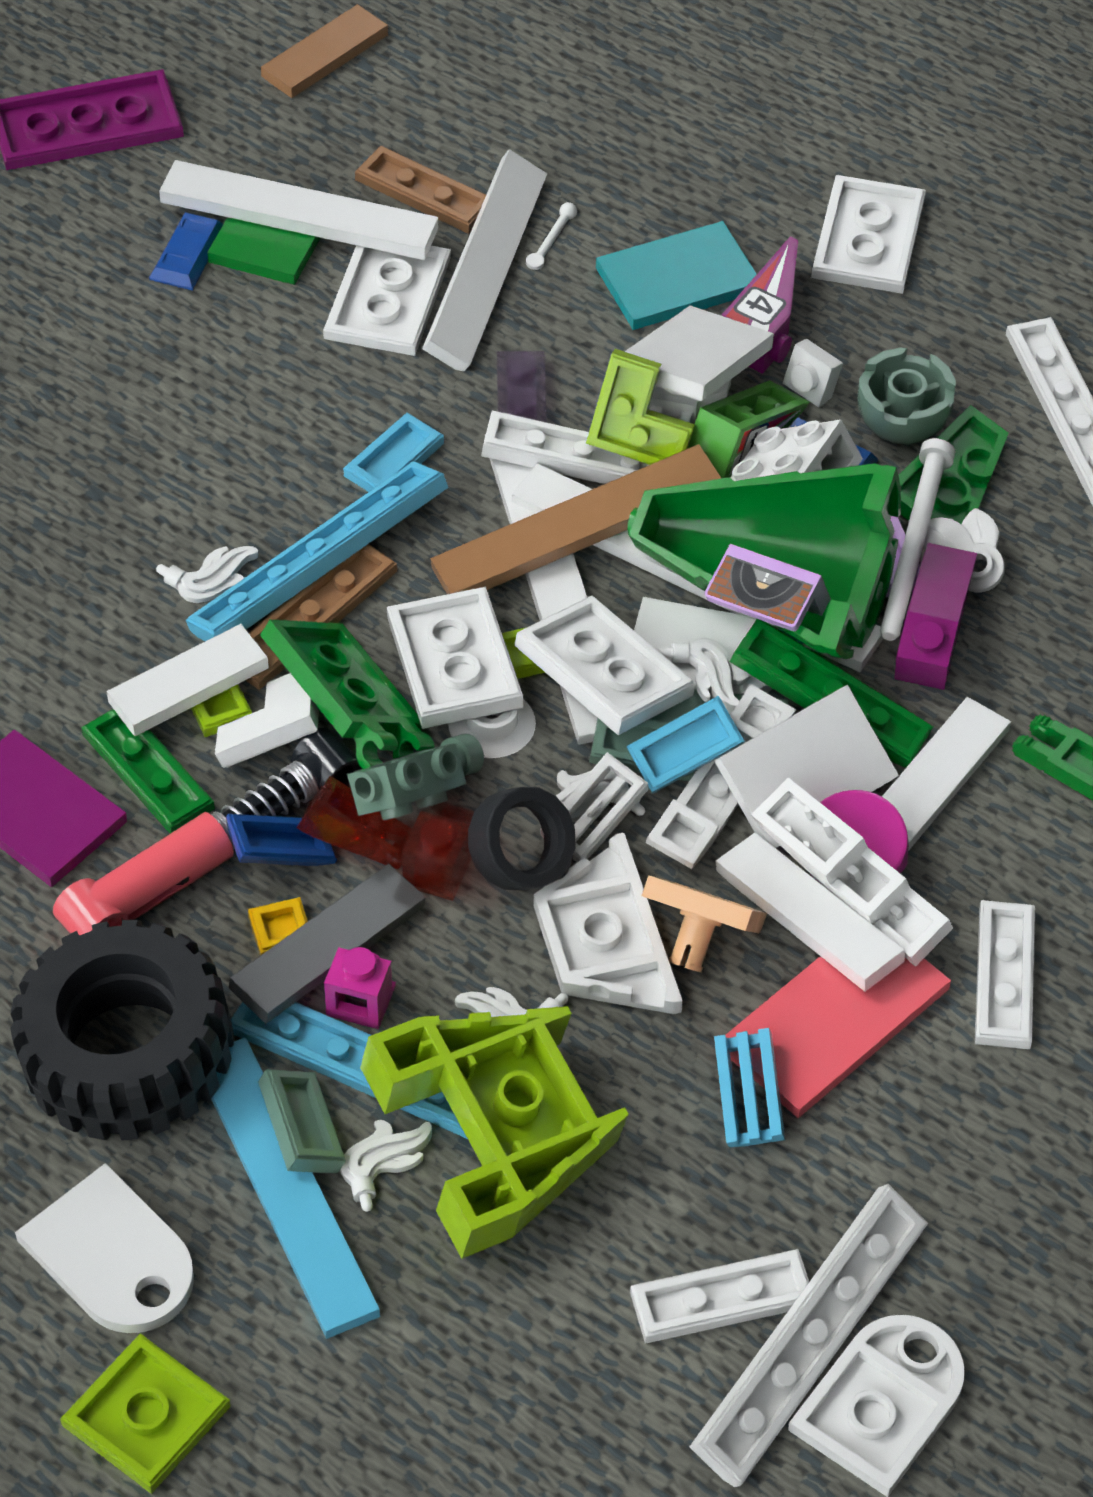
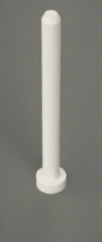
M932 438L924 441L919 453V459L924 467L880 629L882 637L888 641H893L900 636L943 470L950 468L953 464L955 449L949 442L942 439Z

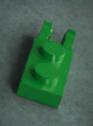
M1041 714L1036 716L1029 725L1031 735L1056 749H1052L1039 740H1034L1033 737L1022 735L1011 746L1014 755L1037 769L1044 770V773L1093 800V737L1075 727L1071 729L1057 720H1052L1045 714L1044 716Z

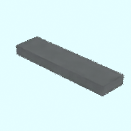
M387 864L230 977L229 989L267 1024L325 981L338 947L348 950L356 947L369 949L422 909L425 905L426 897L390 864Z

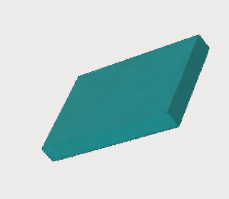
M723 221L596 258V269L632 330L669 320L689 306L706 309L733 301L757 275Z

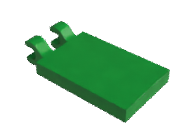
M269 619L260 636L341 737L354 738L356 742V758L362 769L383 763L378 758V748L380 750L393 751V759L412 754L414 748L417 751H423L435 747L432 738L428 734L421 732L422 726L418 714L343 623Z

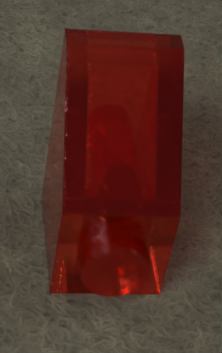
M444 802L431 805L420 811L402 850V876L417 890L451 901L454 900L472 859L468 849V828L474 811Z

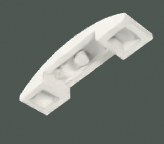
M750 684L730 716L745 743L793 716L796 709ZM714 760L697 769L678 799L672 800L646 840V843L690 869H693L705 855L739 806Z

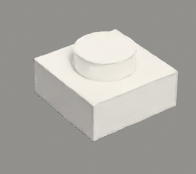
M805 339L794 346L783 384L819 408L832 398L843 362L810 340Z

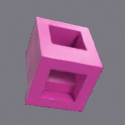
M338 947L324 982L326 1015L379 1029L396 986V982L392 981L391 961L382 959L377 954L363 947H356L350 950ZM350 995L367 1000V1008L344 1002L345 996Z

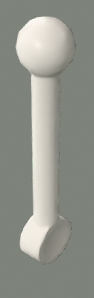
M566 202L560 207V217L537 253L527 256L526 265L528 268L538 270L544 266L545 255L567 221L577 215L578 211L573 203Z

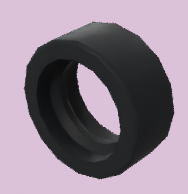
M540 787L506 789L488 796L474 811L468 828V849L475 868L489 883L504 890L542 888L557 881L570 866L576 849L575 826L569 810L556 795ZM515 807L529 809L539 820L544 833V850L540 861L530 870L515 869L505 858L500 846V826L504 815Z

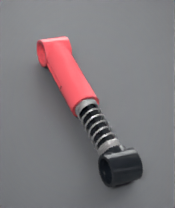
M327 727L318 728L317 732L305 736L297 744L292 753V763L280 770L279 777L270 776L268 784L259 783L256 791H246L244 799L235 798L233 806H223L221 813L215 811L213 814L207 812L200 814L97 881L85 878L72 883L59 895L53 906L55 918L70 934L77 931L79 935L93 931V924L107 921L109 927L122 926V920L137 919L233 857L234 846L226 820L228 814L276 816L282 813L288 815V808L293 805L298 808L300 807V802L306 803L314 798V796L317 798L323 796L325 799L333 801L351 789L347 774L362 769L358 764L356 754L331 729Z

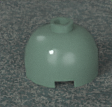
M908 348L882 351L867 361L865 371L859 378L857 400L860 414L867 427L879 438L891 443L906 445L924 442L943 428L953 409L956 380L951 369L937 356L930 354V358L927 360L920 356L907 355Z

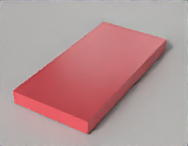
M820 956L725 1036L727 1038L736 1037V1033L745 1031L749 1035L757 1034L758 1029H770L773 1037L780 1102L793 1115L799 1118L946 993L950 988L951 980L925 958L916 967L905 958L903 964L864 992ZM760 1048L751 1049L754 1080L765 1089ZM738 1051L730 1052L731 1060L740 1067Z

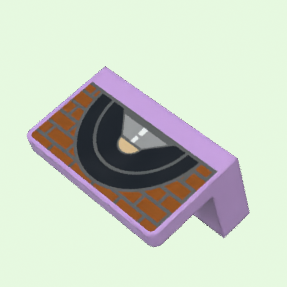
M733 544L729 545L705 590V596L709 602L790 631L798 630L807 611L822 616L831 599L821 575Z

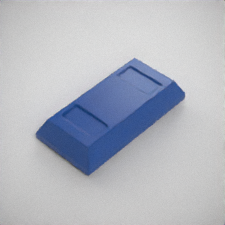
M185 212L153 269L149 280L193 290L208 262L207 252L222 228L223 223L215 219Z
M228 814L226 816L228 831L239 863L319 866L335 864L337 861L322 819Z

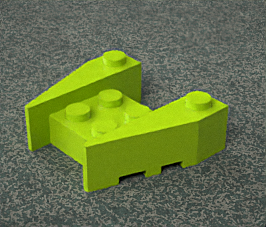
M568 1006L527 1009L524 1015L491 1017L490 1012L469 1013L468 1019L441 1021L439 1015L417 1017L371 1035L367 1039L360 1069L384 1114L443 1092L482 1164L481 1167L445 1181L436 1208V1212L461 1259L513 1238L618 1141L629 1115L626 1108H621L597 1118L557 1045L561 1044L572 1014Z

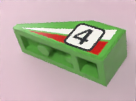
M769 380L700 407L688 448L699 444L720 477H731L734 467L743 461L753 447L755 438L761 432L771 427L788 428L794 419L808 406L809 401Z

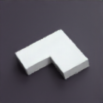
M291 673L269 681L266 686L264 709L218 727L215 755L222 767L228 768L317 732L319 708Z

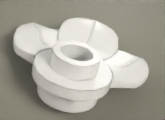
M975 508L969 512L962 524L953 519L943 517L930 519L923 545L925 550L927 544L932 543L977 553L976 561L984 560L987 562V566L983 571L973 572L969 591L978 593L989 591L997 586L1003 578L1005 564L1001 553L996 549L999 540V530L994 520L988 514Z

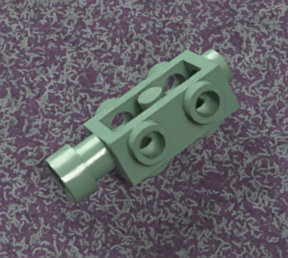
M464 733L445 739L439 747L412 753L347 774L358 816L380 811L382 820H388L414 812L411 804L416 801L418 808L448 801L447 790L465 785V777L477 773L482 768L484 752L480 742L474 736Z

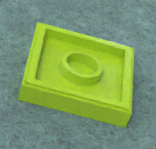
M140 1333L60 1418V1421L65 1429L152 1494L231 1407L230 1399Z

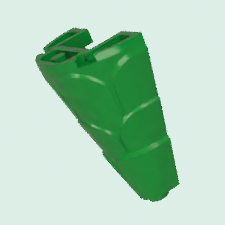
M873 463L807 473L794 471L733 481L728 477L645 490L639 507H635L629 516L627 531L638 550L704 591L707 589L730 544L821 575L831 598L823 615L820 616L807 611L796 631H790L779 626L776 627L819 653H827L841 659H850L854 655V650L851 649L852 646L863 648L869 639L881 613L892 577L898 539L893 538L895 530L891 522V516L899 517L901 515L899 474L897 467L881 466Z

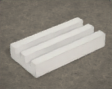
M608 752L563 802L564 806L569 810L570 816H572L610 771L617 774L574 824L575 842L627 783L631 787L580 846L576 843V849L573 854V860L579 862L584 857L588 859L648 791V782ZM541 828L540 833L541 836L544 838V833Z

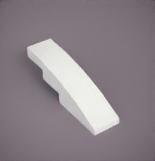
M789 777L751 814L753 819L825 888L902 947L905 958L915 967L953 929L950 920L911 889L903 875L869 849L861 835Z

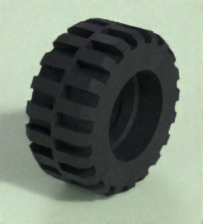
M122 920V926L109 927L107 921L93 924V931L82 935L75 931L61 939L63 945L58 949L54 950L49 947L36 959L38 969L36 971L29 969L18 985L21 994H17L13 999L10 1013L13 1020V1025L10 1027L13 1044L30 1092L35 1094L38 1105L48 1116L53 1117L57 1114L61 1126L72 1132H79L81 1127L85 1126L90 1138L108 1140L109 1134H120L121 1141L139 1139V1132L152 1129L156 1135L171 1129L169 1122L178 1117L184 1122L199 1111L197 1102L201 1098L206 1102L209 1101L220 1087L216 1072L227 1074L232 1060L229 1047L234 1045V1033L222 981L218 977L216 966L209 955L199 951L197 943L184 934L179 933L174 938L172 928L152 923L150 928L142 927L140 920ZM144 1005L160 1009L171 1015L168 1024L158 1036L146 1045L133 1051L111 1055L97 1054L86 1051L74 1044L79 1033L92 1019L114 1008Z

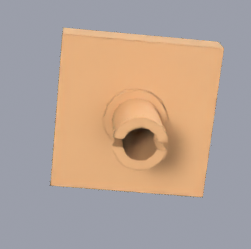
M648 875L642 893L643 897L681 909L680 914L685 916L672 955L669 957V962L678 966H684L685 964L684 968L697 972H702V964L715 926L721 927L723 923L744 931L760 933L767 916L765 912Z

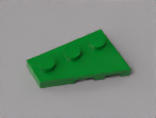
M972 405L966 408L937 437V439L949 442L954 447L955 456L952 466L943 470L931 519L943 517L953 519L962 524L969 512L979 508L1009 434ZM919 455L899 474L901 515L908 521L910 520L924 467L919 459Z

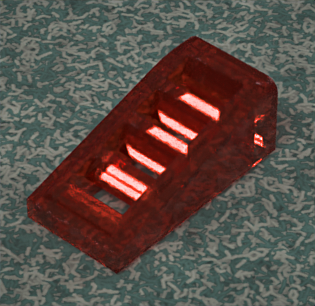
M331 776L327 778L314 796L296 827L314 838L384 865L390 864L397 870L404 863L418 835L416 831L396 818L382 820L380 811L358 816L352 790ZM386 838L388 840L394 841L393 845L389 844L384 839Z

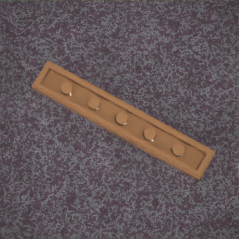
M698 444L430 558L432 570L446 594L486 587L489 590L626 531L629 516L635 507H639L645 490L722 478Z

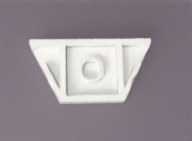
M619 833L610 838L609 847L590 861L584 857L570 867L568 873L563 878L544 886L534 894V909L561 993L664 1013H681L683 1000L649 902L646 897L642 896L644 888L625 833Z

